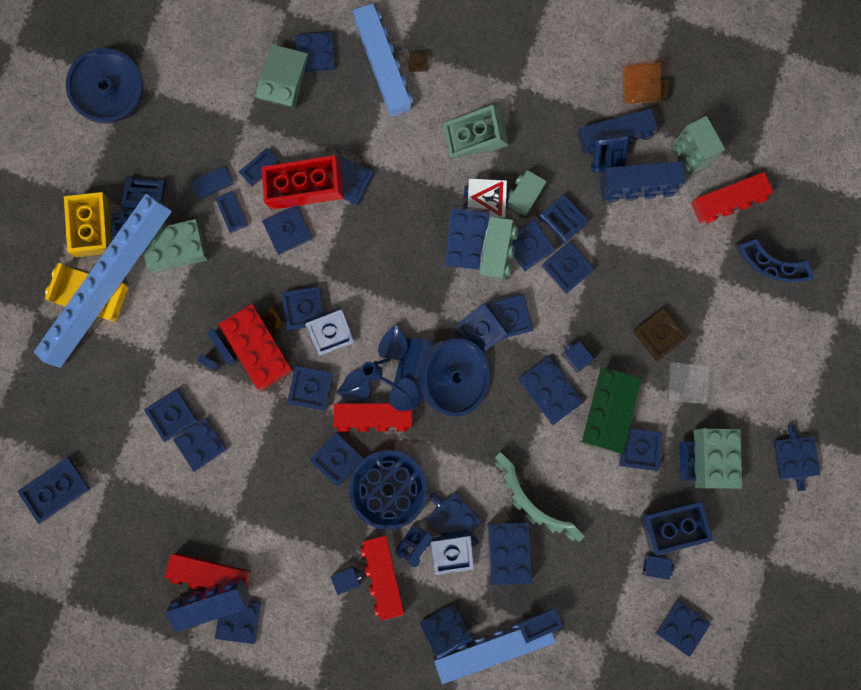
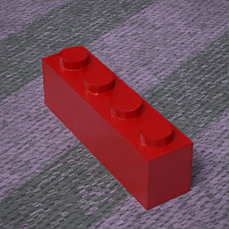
M765 172L698 197L691 205L699 223L706 221L709 224L716 221L718 216L723 215L727 217L734 214L736 209L740 208L743 211L750 208L754 202L761 204L769 200L768 197L773 193V190Z
M390 403L334 404L333 427L338 428V432H350V428H358V432H369V428H377V432H388L389 428H396L397 432H407L408 428H412V410L398 411Z
M387 536L364 540L360 549L362 557H366L368 565L364 566L367 577L371 576L372 584L369 585L371 597L375 596L377 604H374L376 617L380 616L382 621L404 615Z
M172 553L165 578L170 579V583L173 584L189 583V587L194 589H201V587L209 588L213 585L217 587L223 585L228 580L233 579L235 581L242 578L247 587L251 571Z

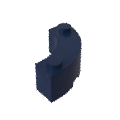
M751 238L735 245L742 259L752 269L766 277L785 282H802L814 279L808 260L779 261L770 256L756 238Z

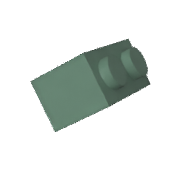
M528 170L524 175L520 174L516 181L518 186L515 190L511 189L506 197L508 200L506 206L526 217L547 181Z

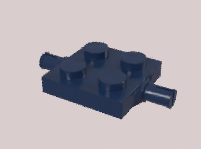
M796 425L787 426L789 437L784 440L774 441L779 479L790 478L796 480L797 491H806L804 479L820 475L815 437L804 438L797 436Z
M456 492L443 501L436 493H433L429 498L437 507L426 519L441 536L469 532L472 539L471 546L474 548L479 541L472 535V532L482 521Z

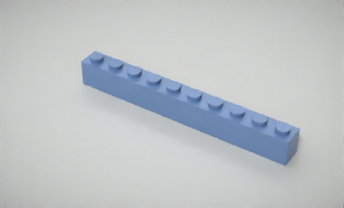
M148 194L144 195L34 350V353L44 363L59 368L62 367L172 212L160 201Z

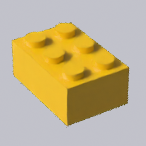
M103 192L64 196L67 252L74 257L103 255L112 242L109 198Z

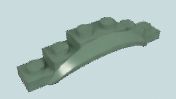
M501 452L494 457L496 460L494 464L502 472L504 470L507 471L502 478L505 480L503 484L510 491L513 490L514 492L510 496L513 499L511 503L519 511L523 509L527 513L525 517L533 525L535 523L538 525L545 523V526L552 533L555 531L561 533L565 529L566 532L564 534L572 542L574 540L580 542L585 537L571 522L556 520L537 509L522 491L516 477L515 466Z

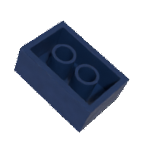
M452 205L444 266L481 269L490 209Z
M696 501L640 515L650 554L659 555L713 541L703 502Z
M528 523L487 524L490 584H532Z

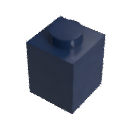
M572 342L564 349L566 353L562 355L576 373L594 360L581 342H578L576 345Z
M649 555L644 556L642 575L670 580V576L674 573V564H672L671 559Z
M354 566L330 576L337 595L359 587L361 585L360 581L363 580L359 569L355 570Z

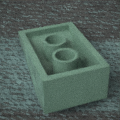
M271 45L259 78L255 97L262 101L295 109L308 53Z
M494 105L443 123L451 159L492 152L509 146L502 111Z

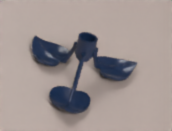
M394 325L380 341L378 347L379 356L387 359L375 360L373 363L366 362L363 364L361 371H352L337 390L338 395L349 401L361 402L371 393L369 386L371 379H380L395 388L389 396L390 404L394 409L398 411L416 409L420 401V393L415 382L403 378L396 385L382 376L383 371L379 364L390 362L391 358L399 360L407 352V339L398 326Z

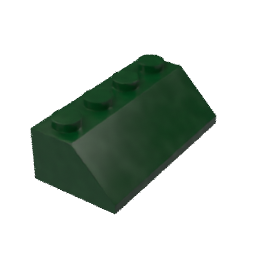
M600 368L582 439L584 445L624 454L642 379L620 371Z

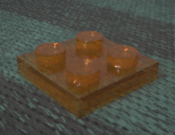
M660 62L623 67L624 104L662 101Z

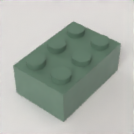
M707 116L687 125L672 144L674 154L677 157L679 156L682 161L683 170L686 173L688 172L689 176L710 167L725 150Z
M497 217L489 218L480 275L484 278L506 281V278L510 277L512 266H510L509 261L510 258L514 257L515 247L512 244L513 239L516 240L518 235V228L513 220Z
M196 219L160 227L143 251L146 267L152 274L208 261L201 226Z
M740 429L694 430L695 488L742 489Z

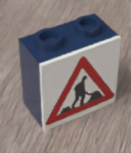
M469 179L468 185L464 186V197H467V204L464 203L463 206L490 209V217L505 219L507 181Z

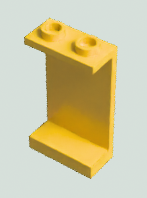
M58 263L52 272L51 284L46 288L45 299L66 307L88 274ZM121 283L97 317L113 322L117 321L129 288L126 284Z

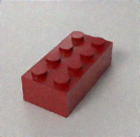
M335 155L262 167L264 203L271 210L344 199L341 162Z
M253 304L218 323L255 387L260 392L294 372Z

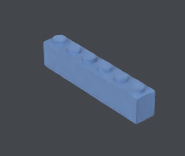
M372 3L352 10L353 19L390 117L411 110L413 99L411 93L406 92L405 86H407L404 75L400 76V64L398 59L393 57L394 48L392 43L387 41V29L385 25L382 26L380 23L382 17L379 9L376 10Z
M518 624L511 626L512 629L505 632L504 629L498 630L493 633L492 637L487 639L485 636L479 637L474 640L475 643L467 645L466 643L440 659L435 657L434 662L441 683L445 684L554 644L556 642L551 632L526 644Z

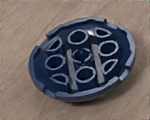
M385 450L367 456L357 465L349 483L350 502L354 511L365 523L378 529L391 530L408 525L421 513L427 499L428 487L422 468L410 456L398 451ZM386 484H391L394 487L392 495L384 494L383 487Z

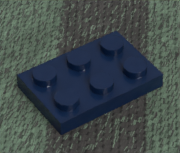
M547 357L518 379L551 425H554L584 403L550 357Z
M67 457L17 492L37 523L41 524L91 489L71 458Z

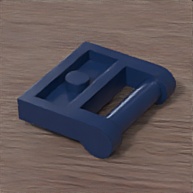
M626 133L605 136L595 135L593 137V144L595 146L594 159L591 164L592 172L600 173L604 172L606 168L625 166L628 135ZM607 144L605 163H601L602 145Z
M127 176L121 201L122 206L136 208L145 194L162 203L164 191L166 190V179L148 180ZM134 186H140V187H155V188H157V189H151V188H136V187H134Z
M564 194L538 217L555 232L563 245L589 222ZM552 212L570 230L567 234L549 216Z
M413 524L396 548L395 554L397 557L405 559L409 566L417 567L420 563L419 557L423 551L428 549L433 537ZM409 546L413 548L411 553H409L407 550Z

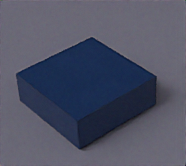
M201 354L197 359V362L215 372L220 367V365Z

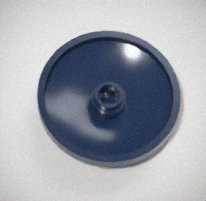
M98 48L82 54L71 65L66 77V93L75 110L86 119L96 123H114L128 117L139 105L143 95V79L138 67L127 55L110 48Z
M460 338L446 339L433 346L425 356L420 370V387L426 402L438 413L448 416L466 415L480 405L488 391L490 382L489 364L483 351L473 342Z

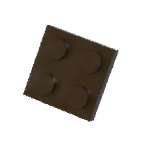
M664 308L633 331L656 362L688 338Z

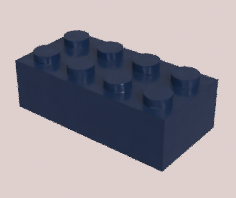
M682 161L606 168L600 177L602 201L608 200L609 203L617 202L619 199L624 198L627 201H633L638 199V197L653 199L657 195L672 197L685 184Z

